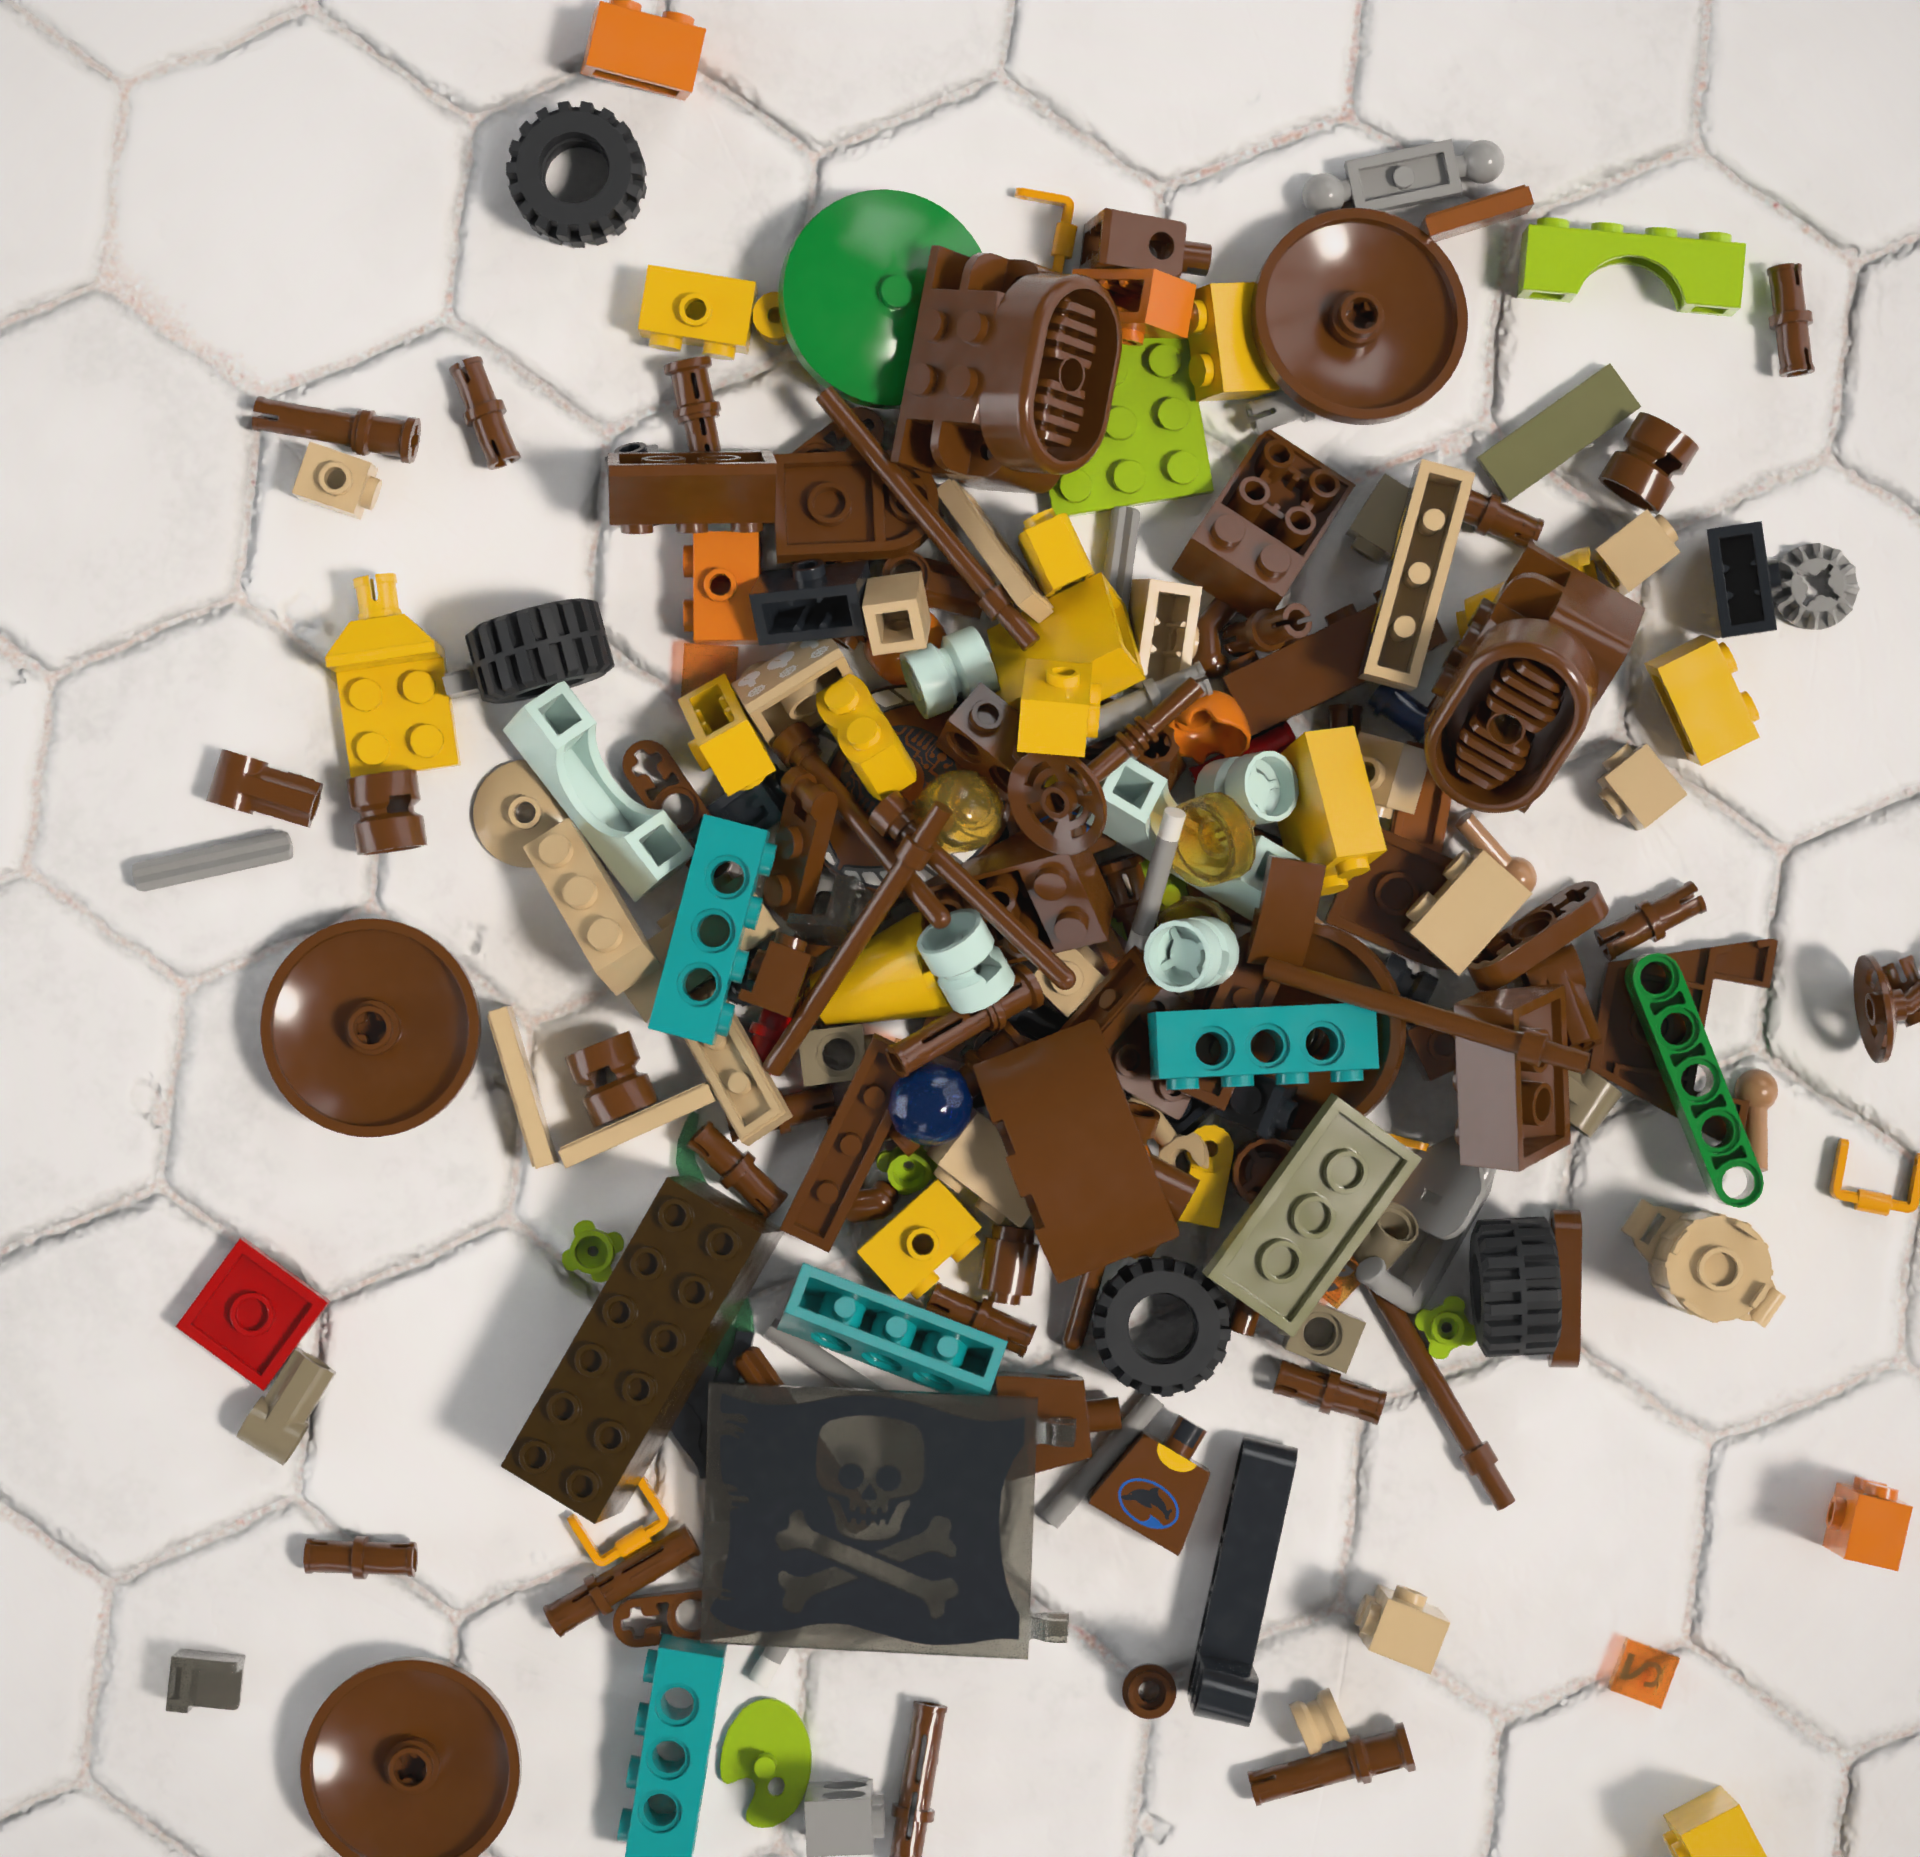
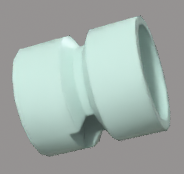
M968 626L943 636L941 648L939 649L932 643H928L925 649L900 653L899 659L905 682L916 707L925 719L949 711L956 704L957 696L965 700L980 682L993 692L998 691L999 685L994 664L981 635L974 626Z
M1261 751L1245 754L1241 757L1214 760L1203 767L1198 774L1195 785V800L1201 816L1209 825L1220 830L1279 822L1291 814L1296 807L1299 796L1298 778L1294 767L1285 756L1275 751Z
M967 908L950 912L951 922L944 929H936L931 924L927 926L918 937L916 945L931 973L938 977L937 982L953 1011L960 1014L974 1013L995 1004L1008 993L1015 980V975L1000 948L994 946L995 940L981 914L975 909Z
M1199 916L1172 920L1160 924L1150 933L1144 948V963L1147 973L1158 986L1172 992L1181 993L1222 984L1233 974L1239 961V945L1236 935L1226 923L1216 917Z

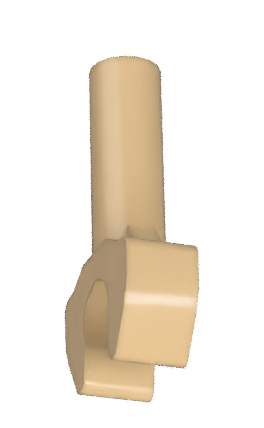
M1133 1096L1128 1100L1129 1102L1149 1106ZM1156 1110L1160 1114L1154 1140L1159 1145L1158 1157L1176 1167V1157L1180 1153L1188 1151L1199 1166L1208 1169L1209 1152L1201 1136L1194 1132L1186 1136L1177 1134L1165 1116Z

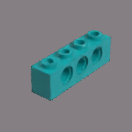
M707 814L703 815L648 1029L709 1045H715L717 1035L728 1036L735 1011V1005L726 1003L731 982L742 983L749 957V951L740 949L745 928L756 929L763 904V898L754 896L759 875L770 876L777 850V845L768 843L770 837L768 830ZM727 862L738 864L744 873L743 885L738 891L731 894H724L718 891L713 880L716 869ZM719 915L727 920L730 926V935L723 945L713 948L707 946L702 941L700 926L706 918ZM700 968L710 971L716 980L715 992L704 1001L693 999L686 990L687 977L692 971Z
M1347 1003L1164 1011L1147 1014L1151 1080L1166 1079V1090L1199 1089V1078L1221 1077V1087L1254 1086V1075L1275 1074L1276 1085L1309 1083V1072L1330 1071V1082L1364 1081L1363 1070L1379 1069L1376 1012ZM1315 1028L1324 1031L1330 1041L1329 1051L1321 1060L1313 1058L1306 1049L1307 1035ZM1259 1031L1269 1033L1273 1037L1276 1046L1273 1057L1265 1063L1257 1060L1251 1052V1040ZM1205 1033L1215 1036L1221 1045L1220 1057L1212 1065H1207L1200 1061L1195 1050L1197 1040Z
M805 1263L802 1264L794 1281L777 1326L779 1331L977 1407L982 1405L991 1391L1008 1341Z
M663 1634L658 1650L648 1649L643 1682L653 1683L650 1702L639 1703L634 1735L644 1736L641 1756L631 1755L626 1779V1788L635 1789L633 1808L622 1809L617 1841L627 1842L625 1857H693L728 1644ZM672 1688H683L692 1695L694 1703L687 1708L673 1707L666 1700L665 1692ZM664 1741L676 1742L683 1748L685 1756L677 1761L665 1760L659 1755L656 1746ZM656 1794L667 1795L675 1802L676 1809L667 1814L658 1813L650 1807L648 1799Z

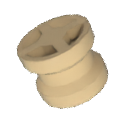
M1329 1687L1319 1691L1316 1699L1304 1703L1298 1700L1288 1704L1310 1756L1320 1752L1323 1744L1335 1740L1341 1743L1350 1739Z

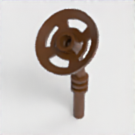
M1189 677L1144 717L1135 716L1133 718L1135 725L1127 723L1124 726L1125 733L1123 734L1118 731L1114 735L1116 741L1087 765L1075 756L1028 753L1022 757L1011 771L1007 790L1011 812L1024 834L1041 848L1060 855L1078 854L1095 844L1101 837L1107 820L1106 799L1100 782L1130 757L1137 760L1140 757V749L1146 752L1150 748L1149 741L1154 744L1159 741L1157 734L1204 694L1201 686L1192 677ZM1047 761L1050 767L1041 771L1035 778L1034 783H1028V777L1032 769L1037 764ZM1069 766L1075 769L1078 773L1074 775L1073 773L1069 772ZM1055 775L1058 781L1049 787H1045L1048 777ZM1040 802L1045 813L1051 819L1058 822L1055 832L1039 821L1030 806L1031 803ZM1079 806L1084 807L1081 815L1073 819L1072 811ZM1091 814L1095 815L1090 829L1085 834L1075 837V829L1086 823Z
M1870 954L1861 955L1856 961L1853 979L1854 1004L1858 1027L1865 1049L1872 1061L1875 1063H1885L1889 1060L1895 1044L1897 1022L1905 1021L1907 1015L1914 1014L1920 1008V979L1904 993L1901 989L1892 990L1884 970L1875 957ZM1874 970L1879 979L1875 984L1871 981Z

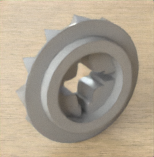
M1820 542L1806 544L1791 550L1779 561L1782 591L1773 592L1772 597L1780 614L1791 624L1807 630H1822L1838 624L1853 610L1857 594L1860 590L1856 577V566L1849 562L1840 549L1823 545ZM1826 568L1829 569L1825 575L1827 578L1824 586L1835 599L1830 596L1818 595L1808 601L1806 605H1803L1802 603L1807 597L1805 594L1808 591V586L1803 582V578L1797 575V572L1802 576L1807 575L1813 578L1820 572L1825 571Z

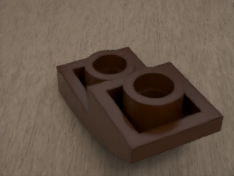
M1268 855L1259 908L1255 907L1245 962L1265 966L1268 958L1271 957L1301 967L1303 966L1318 910L1326 865Z

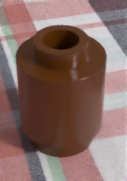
M993 1224L991 1237H985L978 1286L979 1289L989 1291L988 1301L1020 1305L1021 1296H1032L1039 1244L1034 1243V1229Z

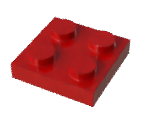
M242 1237L175 1327L264 1391L278 1375L294 1350L297 1349L331 1301Z

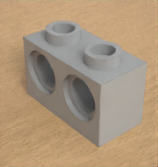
M873 1779L809 1782L807 1784L804 1800L807 1857L873 1854L875 1838L885 1837L884 1794L874 1795Z

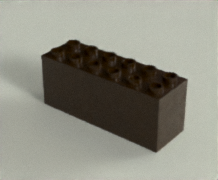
M694 1175L667 1177L503 1460L501 1467L593 1524L622 1513L775 1250L784 1231L779 1230L780 1227Z

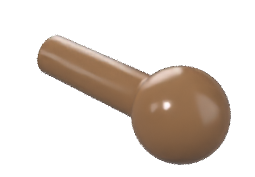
M1472 812L1465 814L1457 821L1455 827L1474 849L1479 848L1486 851L1530 892L1534 890L1537 883V874L1534 866L1528 860L1517 856L1511 857Z
M1751 1069L1744 1072L1737 1079L1734 1093L1736 1099L1750 1101L1746 1120V1134L1761 1172L1768 1171V1109L1775 1103L1778 1097V1085L1775 1078L1767 1071Z

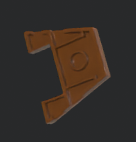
M1763 939L1665 954L1674 959L1680 967L1704 1028L1714 979L1760 988H1770L1778 940ZM1635 958L1605 962L1595 1016L1602 1036V1044L1589 1050L1591 1055L1587 1068L1605 1080L1678 1119L1626 989L1625 971L1629 963ZM1650 962L1642 969L1640 980L1644 989L1654 994L1663 988L1666 976L1660 965ZM1671 1013L1662 1021L1660 1029L1664 1040L1672 1045L1680 1042L1686 1032L1685 1022L1682 1017ZM1696 1064L1687 1067L1681 1077L1683 1089L1691 1096L1700 1093L1694 1090L1698 1068ZM1732 1098L1745 1129L1750 1101ZM1717 1115L1708 1118L1701 1130L1702 1133L1719 1142L1723 1141L1727 1131L1726 1124Z

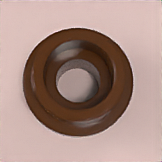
M1152 1663L1138 1665L1126 1675L1123 1681L1122 1697L1124 1703L1134 1715L1140 1718L1155 1719L1165 1715L1172 1708L1176 1699L1175 1681L1172 1675L1160 1665ZM1146 1681L1155 1682L1159 1686L1158 1695L1151 1700L1143 1699L1138 1693L1142 1683Z

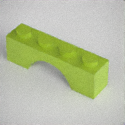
M1554 217L1538 218L1537 225L1529 224L1522 233L1516 298L1570 303L1590 275L1605 267L1621 264L1641 267L1657 276L1670 291L1677 312L1732 317L1741 309L1746 243L1731 242V234L1701 232L1699 233V239L1677 237L1678 230L1667 227L1645 228V234L1624 233L1623 225L1611 222L1592 223L1591 230L1569 228V220Z

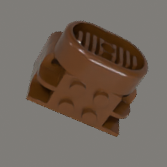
M932 245L890 461L946 480L954 479L959 484L977 490L1026 494L1046 493L1055 486L1060 475L1069 474L1082 468L1093 458L1104 439L1122 352L1120 316L1108 291L1099 282L1088 276L1062 274L1028 260L1007 259L994 253H977L968 257L940 245Z
M1529 542L1493 602L1483 597L1467 626L1469 628L1462 640L1457 639L1441 667L1443 670L1431 689V692L1435 695L1427 706L1429 711L1424 722L1426 734L1424 754L1428 770L1439 788L1457 803L1476 811L1505 813L1518 810L1525 813L1531 804L1549 787L1581 738L1592 710L1620 669L1633 644L1645 607Z

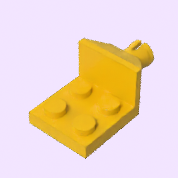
M395 573L375 574L378 599H376L374 579H370L369 575L354 578L353 586L356 589L359 609L358 620L348 623L325 656L326 668L336 673L351 778L396 770L415 769L417 772L461 766L452 699L446 695L442 679L445 676L444 674L448 673L444 647L410 617L402 614L399 608L396 588L397 577Z

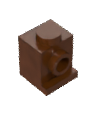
M777 931L774 941L770 940L767 950L759 948L754 956L748 974V979L755 981L752 992L741 989L737 999L793 1018L800 1007L817 957L804 953L808 942Z

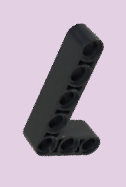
M1245 1436L1242 1439L1189 1679L1187 1699L1194 1716L1244 1727L1250 1726L1259 1684V1678L1253 1667L1294 1478L1298 1448Z

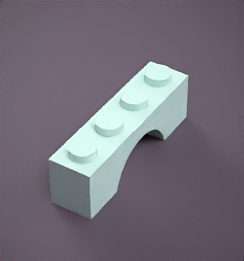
M565 681L559 682L524 705L506 725L503 732L633 901L637 902L678 872L693 857L694 848L664 809H650L637 803L615 782L598 750L596 741L597 722Z
M1130 757L1100 782L1107 805V820L1103 833L1150 861L1165 808L1176 807L1181 810L1183 809L1172 798L1168 789V779ZM1081 806L1076 816L1077 818L1081 815L1084 807ZM1186 813L1170 873L1252 921L1255 907L1259 908L1268 855L1297 860L1302 859L1262 835L1243 837L1227 834L1199 822ZM1091 814L1086 822L1090 826L1094 821L1095 815Z

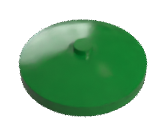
M889 189L868 190L848 195L833 202L813 217L798 233L787 252L781 269L778 288L779 314L785 336L793 353L805 370L823 387L827 389L833 386L843 399L858 405L878 409H900L931 246L940 245L968 257L982 253L971 233L950 212L940 205L916 194Z

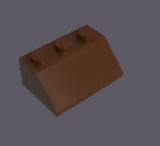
M772 451L608 453L609 525H620V531L623 534L653 533V525L675 524V532L705 533L708 532V524L730 523L731 532L763 531V523H775L777 463Z
M1564 984L1480 991L1454 1004L1455 1013L1524 1033L1526 1028L1548 1034V1041L1567 1046L1566 986ZM1452 1035L1455 1039L1456 1066L1452 1081L1458 1100L1455 1140L1459 1146L1460 1165L1520 1172L1571 1144L1568 1070L1543 1062L1540 1067L1517 1061L1516 1054Z

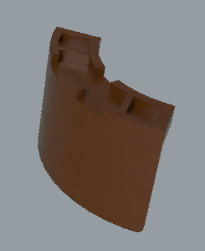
M1087 1020L973 1065L993 1125L995 1124L1008 1155L1005 1157L1020 1197H1024L1035 1226V1234L1058 1284L1171 1241L1179 1236L1178 1225L1153 1168L1112 1062L1101 1028L1096 1020Z

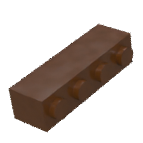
M1381 589L1373 593V596L1377 603L1379 600ZM1353 603L1325 616L1324 619L1328 626L1311 635L1286 641L1279 650L1259 659L1256 651H1252L1226 664L1230 674L1222 677L1220 684L1224 692L1232 696L1244 712L1248 721L1251 738L1368 682L1357 677L1377 603L1358 612ZM1437 617L1427 653L1448 641Z

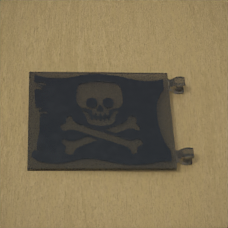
M709 1382L700 1643L1024 1660L1029 1658V1641L1031 1639L1049 1643H1067L1069 1613L1044 1612L1035 1614L1030 1609L1036 1447L1039 1443L1058 1447H1074L1077 1418H1040L1038 1416V1397Z

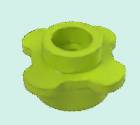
M924 1143L910 1157L898 1146L891 1151H881L876 1159L877 1168L881 1172L887 1173L890 1184L901 1195H909L923 1189L930 1179L937 1178L933 1172L939 1166L926 1154ZM911 1161L914 1166L908 1169L904 1167V1163Z
M582 1220L573 1228L575 1238L571 1243L570 1249L563 1252L562 1263L569 1271L578 1269L583 1273L590 1274L595 1282H605L613 1271L611 1265L616 1253L624 1249V1239L616 1231L606 1233L597 1229L592 1221ZM590 1246L597 1247L598 1254L596 1256L588 1254Z
M1448 1296L1444 1299L1442 1305L1435 1306L1431 1310L1421 1309L1415 1316V1326L1419 1330L1424 1331L1425 1337L1429 1341L1428 1352L1436 1359H1445L1449 1356L1451 1350L1461 1345L1472 1346L1477 1341L1474 1325L1469 1323L1464 1313L1465 1303L1457 1296ZM1445 1322H1449L1452 1326L1451 1331L1448 1333L1443 1332L1441 1328Z

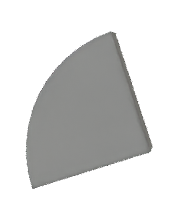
M467 669L446 673L442 677L446 695L452 699L480 693L474 671L469 672Z

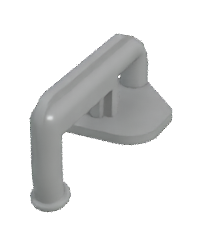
M1455 1134L1427 1147L1426 1151L1421 1150L1415 1153L1422 1160L1391 1201L1408 1209L1416 1218L1419 1229L1428 1233L1402 1281L1386 1270L1385 1261L1380 1257H1369L1363 1260L1356 1268V1279L1360 1283L1366 1284L1377 1295L1407 1313H1418L1428 1304L1491 1192L1496 1169L1460 1165V1151L1455 1140Z

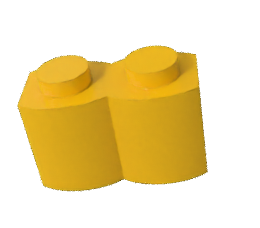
M1050 508L1023 521L1025 527L1023 532L1018 535L1020 541L1017 544L1036 584L1047 599L1095 574L1067 513L1056 515L1053 508Z
M847 674L816 694V706L820 716L862 784L874 798L882 801L892 792L901 791L916 782V768L911 757L861 679L852 674Z

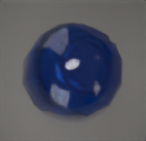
M929 1062L909 1073V1076L905 1078L900 1077L891 1088L888 1110L896 1131L904 1138L919 1145L939 1146L958 1138L970 1122L973 1098L965 1077L960 1071H955L936 1062Z

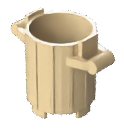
M1641 1199L1621 1229L1623 1233L1631 1237L1634 1247L1648 1262V1272L1652 1281L1650 1282L1652 1287L1668 1302L1670 1307L1712 1323L1740 1319L1743 1321H1754L1761 1327L1766 1328L1786 1298L1784 1294L1776 1290L1771 1279L1774 1270H1772L1769 1246L1748 1222L1706 1209L1682 1213L1664 1206H1653L1646 1200ZM1657 1214H1660L1661 1216L1659 1217L1651 1231L1648 1233L1644 1241H1641V1238L1643 1237V1235L1645 1234V1232L1647 1231V1229L1649 1228Z

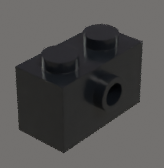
M1762 521L1707 529L1721 638L1727 639L1777 631L1772 593L1782 591L1778 559L1767 560Z
M808 559L795 563L791 568L762 571L749 593L759 646L866 635L867 627L862 604L867 578H871L868 560L824 564V561L821 559Z

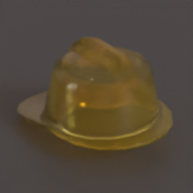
M1210 792L1176 806V808L1186 813L1172 867L1186 882L1198 887L1215 886L1241 877L1251 870L1256 858L1254 827L1257 824L1255 819H1250L1233 798L1221 792Z

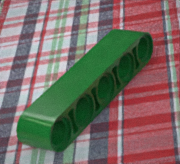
M1661 953L1639 955L1626 968L1624 976L1626 989L1705 1187L1710 1196L1720 1204L1737 1208L1750 1206L1762 1194L1764 1186L1763 1175L1682 971L1677 962L1668 955ZM1650 962L1660 965L1666 976L1665 985L1654 994L1646 991L1640 980L1642 969ZM1671 1013L1682 1017L1686 1026L1683 1039L1673 1045L1664 1040L1660 1029L1664 1018ZM1696 1064L1705 1072L1706 1084L1700 1093L1691 1096L1683 1089L1681 1077L1687 1067ZM1717 1115L1726 1124V1136L1720 1144L1709 1146L1702 1138V1126L1708 1118ZM1732 1167L1742 1169L1747 1179L1746 1188L1736 1197H1729L1722 1187L1723 1176Z

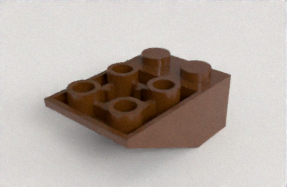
M1273 430L1265 431L1258 436L1190 538L1172 570L1195 585L1202 587L1204 591L1226 603L1247 619L1253 612L1264 608L1275 610L1356 484Z
M1053 821L1043 825L1055 832L1058 822ZM1081 826L1075 829V837L1084 834ZM1020 831L960 864L1054 954L1107 941L1115 903L1090 848L1074 855L1055 854L1041 848L1031 841L1023 831ZM939 874L925 881L926 885L949 912L967 908L974 909ZM982 916L995 940L994 946L1000 948L1009 965L1028 961L1016 947Z

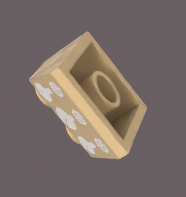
M831 638L791 642L787 650L769 661H760L748 667L742 673L741 678L731 683L772 750L774 740L790 725L804 721L813 731L825 722L817 710L816 694L847 674L854 675L839 647Z

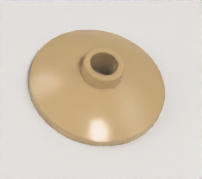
M526 760L513 761L493 771L480 786L473 807L475 830L483 846L500 861L522 868L534 867L523 846L565 819H570ZM525 802L531 803L535 808V817L529 823H521L516 818L517 807Z

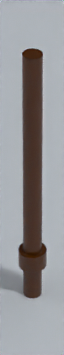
M830 386L816 398L818 404L980 598L977 603L991 621L997 619L1023 651L1032 647L1040 639V636L1014 606L1015 602L1001 583L997 585L897 463L890 461L891 456L834 387Z
M934 801L913 834L907 833L895 850L896 861L762 1063L763 1068L770 1074L781 1076L916 870L922 871L935 852L932 845L953 814V811L944 803Z
M1271 957L1268 958L1264 968V979L1517 1055V1061L1540 1067L1543 1062L1584 1075L1589 1064L1591 1053L1548 1041V1034L1526 1028L1524 1033Z
M1352 1256L1350 1261L1356 1269L1359 1264ZM1365 1284L1463 1453L1459 1457L1469 1475H1476L1497 1511L1508 1507L1516 1499L1495 1465L1499 1459L1489 1442H1482L1407 1313L1377 1295Z

